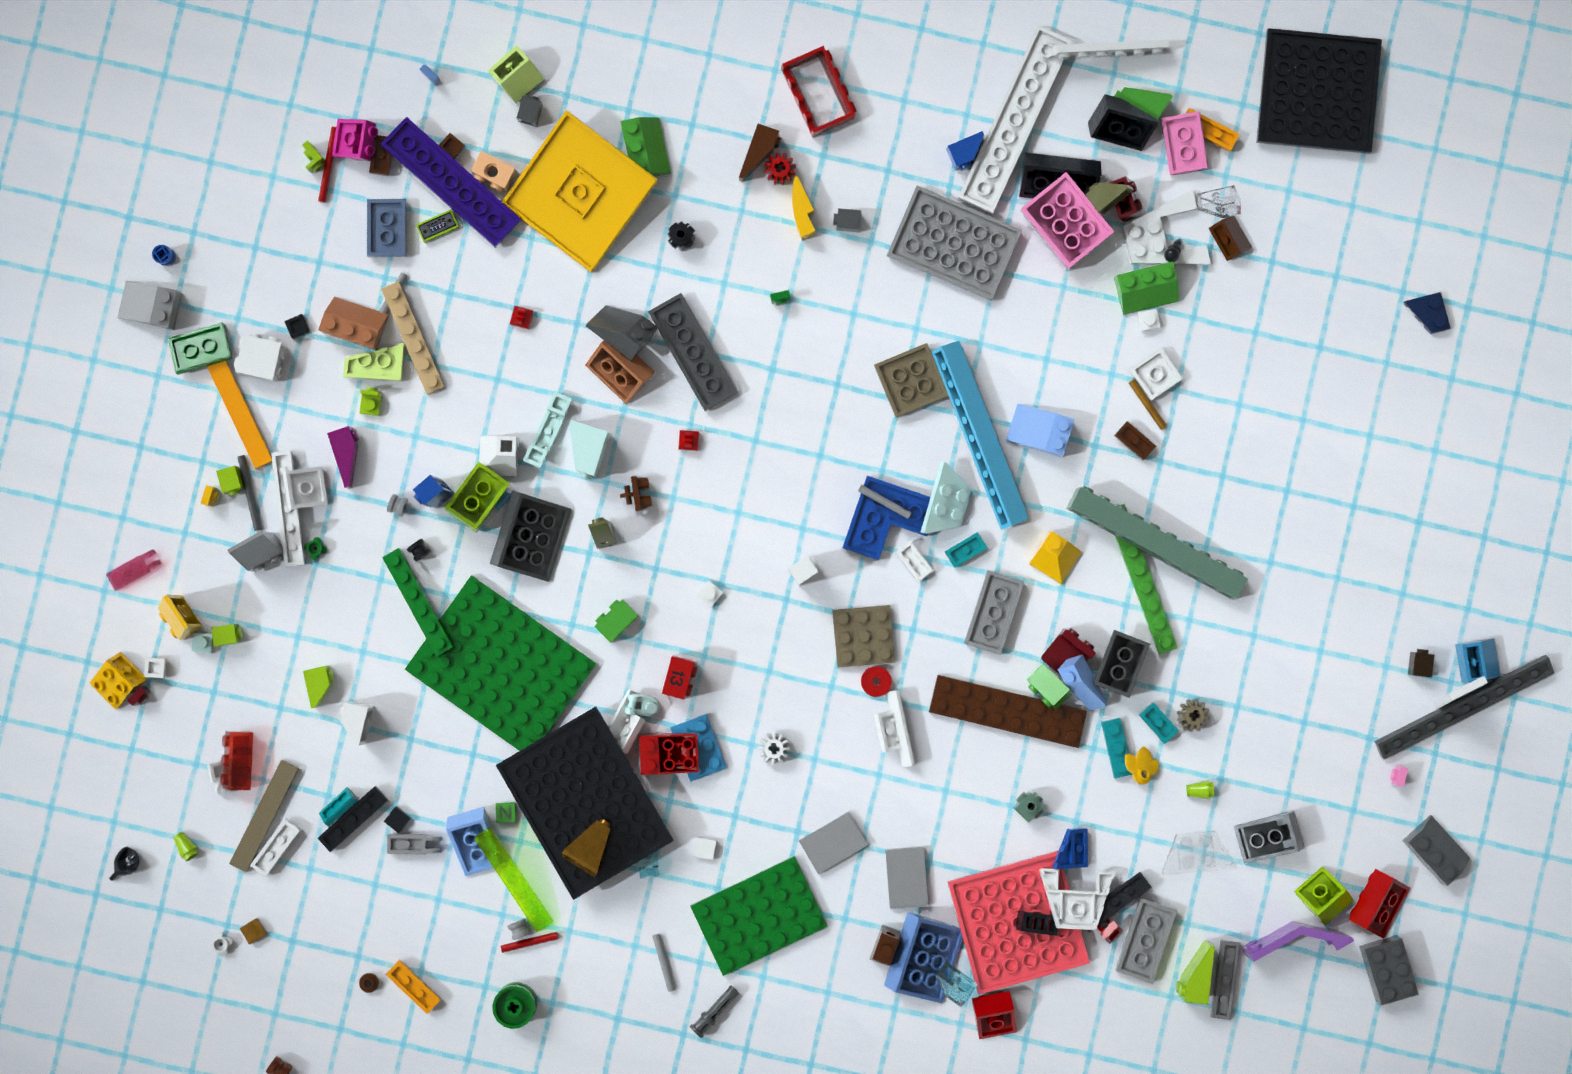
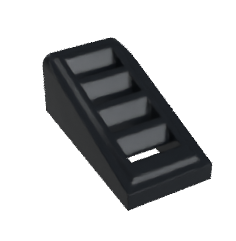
M1018 911L1016 930L1057 936L1058 928H1056L1053 915ZM1033 917H1035L1034 928H1032ZM1041 918H1043L1042 929H1040ZM1048 919H1051L1050 931L1047 930Z

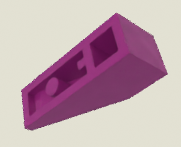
M347 426L328 432L327 435L344 488L349 489L352 488L359 435L356 429L353 430V427Z

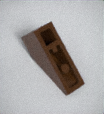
M757 124L739 175V181L743 182L774 152L775 148H779L782 137H779V130Z

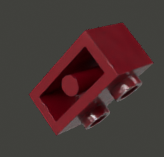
M1126 176L1109 182L1128 185L1134 189V191L1115 205L1119 219L1126 222L1142 216L1140 210L1143 207L1140 199H1137L1135 192H1137L1135 182Z

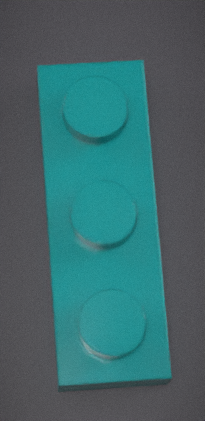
M1121 718L1102 721L1101 725L1113 777L1120 778L1132 775L1125 766V754L1129 753Z

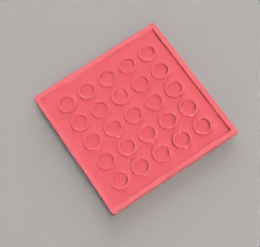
M1058 850L947 881L979 995L1090 964L1082 932L1079 929L1058 928L1057 936L1016 930L1019 910L1052 915L1040 875V869H1053V863ZM1059 869L1058 890H1070L1064 869ZM1033 917L1032 928H1034L1035 917ZM1041 918L1040 929H1042L1043 918ZM1048 919L1047 930L1050 931L1051 919Z

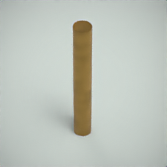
M1136 380L1130 381L1128 384L1160 430L1167 426Z

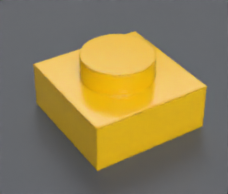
M206 485L200 504L212 507L213 503L215 504L218 500V488Z

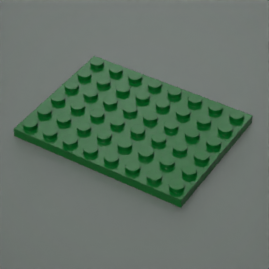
M471 575L440 618V622L455 648L440 657H436L426 639L404 670L520 751L547 735L597 663Z

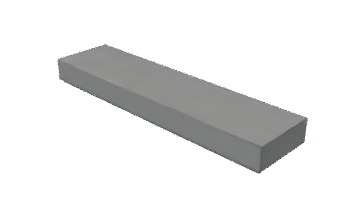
M1220 940L1210 1014L1212 1018L1231 1020L1241 947L1240 942Z

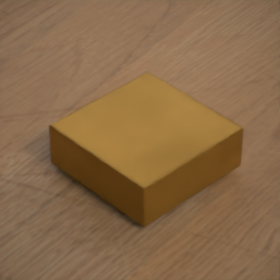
M258 918L239 928L249 945L267 934Z

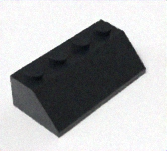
M1025 152L1019 197L1033 199L1066 172L1085 195L1089 192V188L1092 185L1100 183L1101 161Z

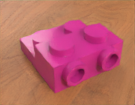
M338 119L332 157L356 161H371V156L375 153L373 146L374 138L378 135L376 123L368 120Z

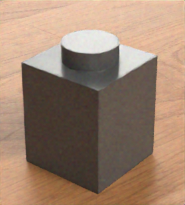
M523 96L516 117L518 122L537 127L543 108L542 102L536 96Z
M838 208V214L834 213L833 225H837L836 231L859 232L861 210Z

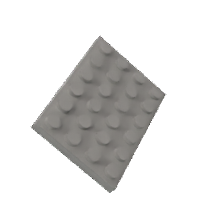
M917 185L887 253V257L992 301L1022 230Z

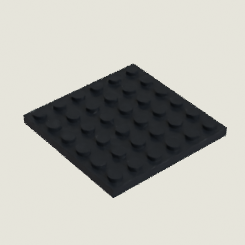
M1268 28L1266 31L1256 143L1366 154L1372 153L1382 39Z

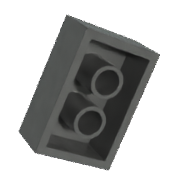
M1395 935L1359 946L1377 1003L1385 1005L1419 995L1401 937Z

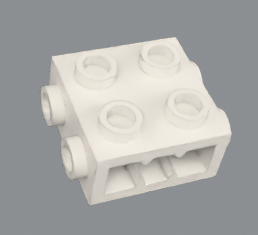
M250 333V336L243 335V339H240L238 349L240 350L239 357H236L234 362L235 372L277 382V379L282 375V367H280L282 359H285L287 353L285 345L280 343L281 339L269 337L268 340L262 339V335Z

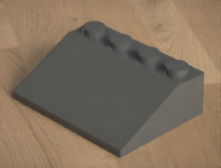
M512 491L490 564L549 582L572 509Z

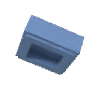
M423 64L419 69L435 86L441 82L440 78L427 65Z

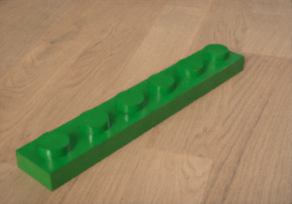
M397 548L382 557L435 656L440 657L455 648L402 550Z

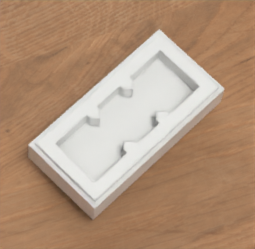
M911 540L896 551V554L918 582L934 571Z

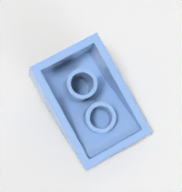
M1017 404L1006 440L1062 457L1075 419Z
M484 807L447 817L446 831L465 876L502 866L492 826Z

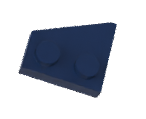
M1441 292L1403 302L1415 314L1414 317L1423 323L1424 328L1430 334L1451 329Z

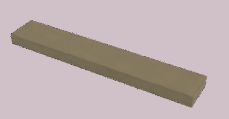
M284 760L280 761L229 863L230 865L248 872L250 864L253 862L299 770L298 767Z

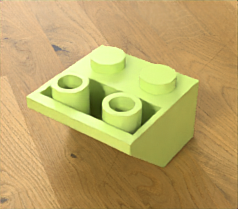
M517 45L488 70L492 78L515 103L519 102L523 96L527 95L544 80L541 73Z

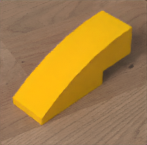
M798 176L794 177L792 189V207L796 228L802 241L815 234V229L809 219V216L814 214V209Z

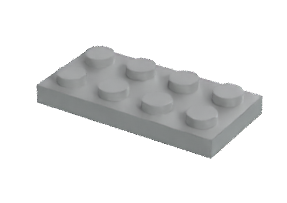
M987 570L964 641L965 644L999 655L1002 654L1024 585L1023 581Z
M1140 897L1115 971L1153 984L1177 910Z

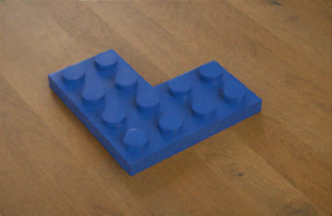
M867 476L864 483L865 487L912 513L907 519L861 493L842 548L879 560L891 525L927 537L928 534L921 533L930 497Z

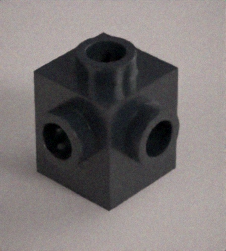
M682 221L679 224L676 222L668 229V242L674 249L678 247L680 251L687 250L694 244L695 235L693 233L695 230L689 223L685 225ZM681 231L685 233L682 238L677 236Z

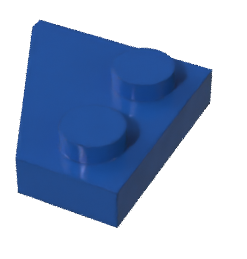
M1067 829L1053 863V869L1088 867V829Z

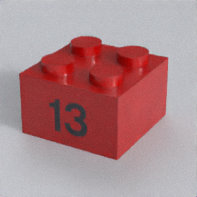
M673 655L670 660L662 694L683 700L686 699V696H690L693 685L690 684L691 677L695 678L698 666H695L696 661Z

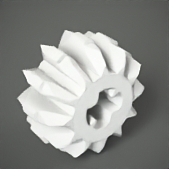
M773 732V738H770L768 733L765 734L767 742L764 739H760V742L765 746H758V750H764V752L759 754L760 757L767 755L764 762L767 763L772 758V765H775V758H778L780 763L783 762L780 757L781 755L788 758V754L783 752V750L789 751L790 747L783 746L789 742L788 739L781 742L783 734H780L777 739L776 732ZM772 743H776V746L780 749L779 751L776 750L777 753H772V750L768 749L769 745L772 746Z

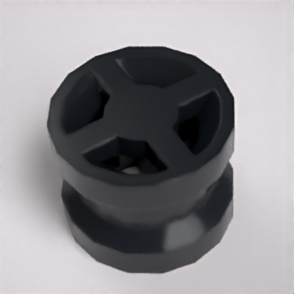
M423 539L416 541L407 548V551L413 554L415 562L431 552L430 548L424 545L425 541Z

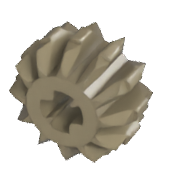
M1188 699L1186 700L1187 706L1180 704V707L1184 710L1177 711V714L1182 715L1177 721H1184L1181 726L1182 728L1188 726V731L1192 732L1194 727L1197 731H1200L1199 724L1204 727L1207 726L1203 720H1210V717L1205 716L1209 709H1203L1205 706L1204 702L1198 705V699H1194L1192 704ZM1193 712L1196 713L1197 718L1194 717L1193 720H1191L1192 717H1189V714Z

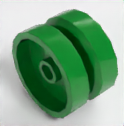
M511 982L503 986L495 996L492 1004L493 1015L503 1027L510 1029L521 1028L535 1014L538 1005L537 996L534 990L527 984ZM512 1002H514L515 1005L518 1004L519 1006H518V1007H514V1006L512 1005Z

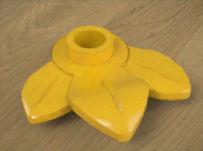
M1145 746L1140 748L1136 756L1125 754V766L1132 773L1133 780L1140 785L1149 783L1151 776L1158 772L1159 761L1152 759L1151 752Z

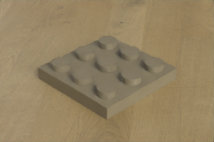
M927 343L874 364L895 418L949 396Z
M890 605L832 610L837 668L895 663Z

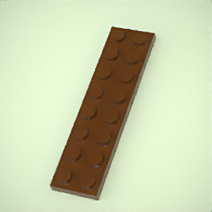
M937 675L929 707L930 713L1079 748L1087 710L1061 705L1055 710L1052 706L1048 708L1041 699Z

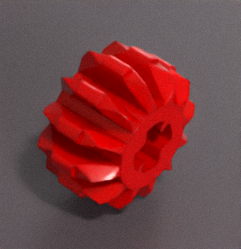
M777 152L776 159L770 155V162H765V166L768 168L764 170V173L770 174L767 177L768 181L774 178V185L778 183V180H781V185L785 184L784 179L791 182L790 176H795L796 174L792 170L796 168V164H790L793 161L792 157L786 160V153L780 158ZM780 165H782L783 170H781L780 173L777 172V168H779Z

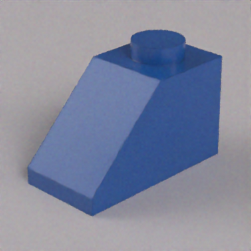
M983 131L947 146L946 150L955 170L960 169L963 171L971 167L983 139Z

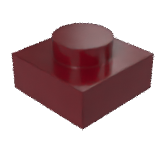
M140 686L127 701L132 706L142 705L149 698L148 694L151 690L146 686Z

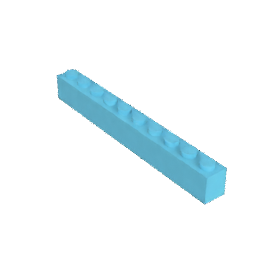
M960 341L943 345L931 351L1000 529L1002 530L1028 520L1027 511L1021 500L1020 493L1008 467L1006 457L1001 449L999 439L992 426V421L989 418L985 403L982 400Z

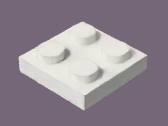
M1159 348L1129 369L1150 401L1183 379L1162 348Z
M322 467L283 472L289 510L328 505Z

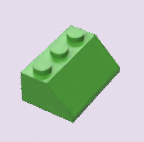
M637 117L620 121L628 157L654 177L671 174L659 117Z
M1173 262L1119 274L1114 278L1123 315L1179 302L1178 279Z

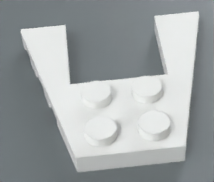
M1193 190L1122 227L1131 264L1156 265L1168 263L1164 258V253L1168 246L1161 218L1196 210L1197 205ZM1207 245L1181 251L1179 259L1173 263L1210 265Z

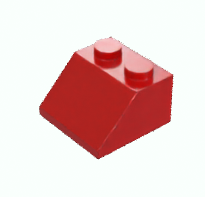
M1010 991L972 998L979 1039L1017 1032L1015 1010Z

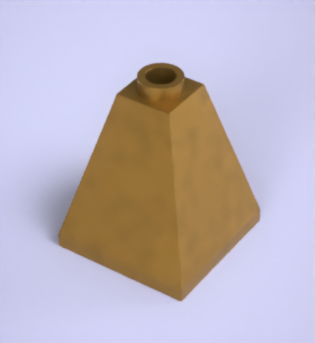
M603 819L594 822L563 850L562 858L595 878L610 832V824Z

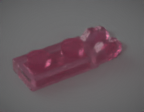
M153 549L108 572L106 576L114 590L117 591L161 565L160 560H155L149 565H146L144 561L156 554L155 550Z

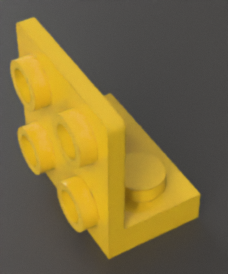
M119 652L105 661L90 681V685L116 710L129 694L142 685L147 678L122 652Z

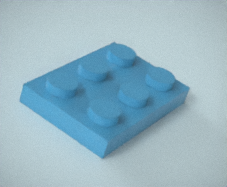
M707 714L670 727L672 733H697L699 772L687 773L690 782L726 769Z

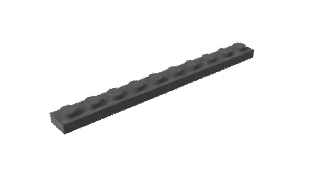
M1544 655L1376 740L1375 744L1381 758L1384 760L1554 674L1549 657Z

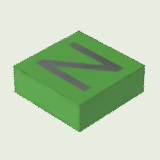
M516 802L496 803V823L516 822Z

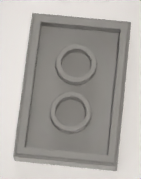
M849 811L799 840L818 874L868 846Z
M924 847L885 850L890 909L928 906Z

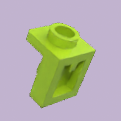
M307 140L302 144L305 149L303 153L310 161H313L305 168L310 173L318 172L323 168L325 159Z
M366 387V390H360V394H362L360 414L380 416L382 393L377 392L378 388Z

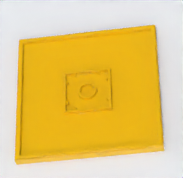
M566 110L502 202L519 218L592 273L656 185L658 179L574 114Z

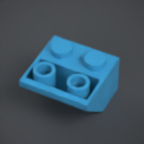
M1494 638L1455 644L1461 682L1470 683L1482 676L1486 680L1500 677Z

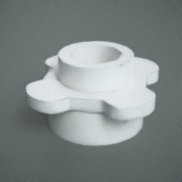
M217 933L210 945V949L221 955H226L229 945L233 943V940L230 937H224L222 933Z

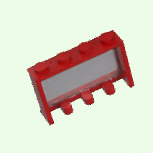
M824 45L789 60L781 66V71L812 138L849 120H853L855 112H857L854 103L848 100V90L845 84H841L839 70L837 67H833L831 63L833 60L829 50H825Z

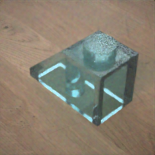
M947 961L936 976L944 995L960 1007L970 998L978 985Z

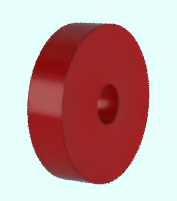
M872 666L866 669L861 676L862 689L872 697L885 695L892 684L889 672L880 666ZM874 678H878L880 680V683L878 685L873 684L872 681Z

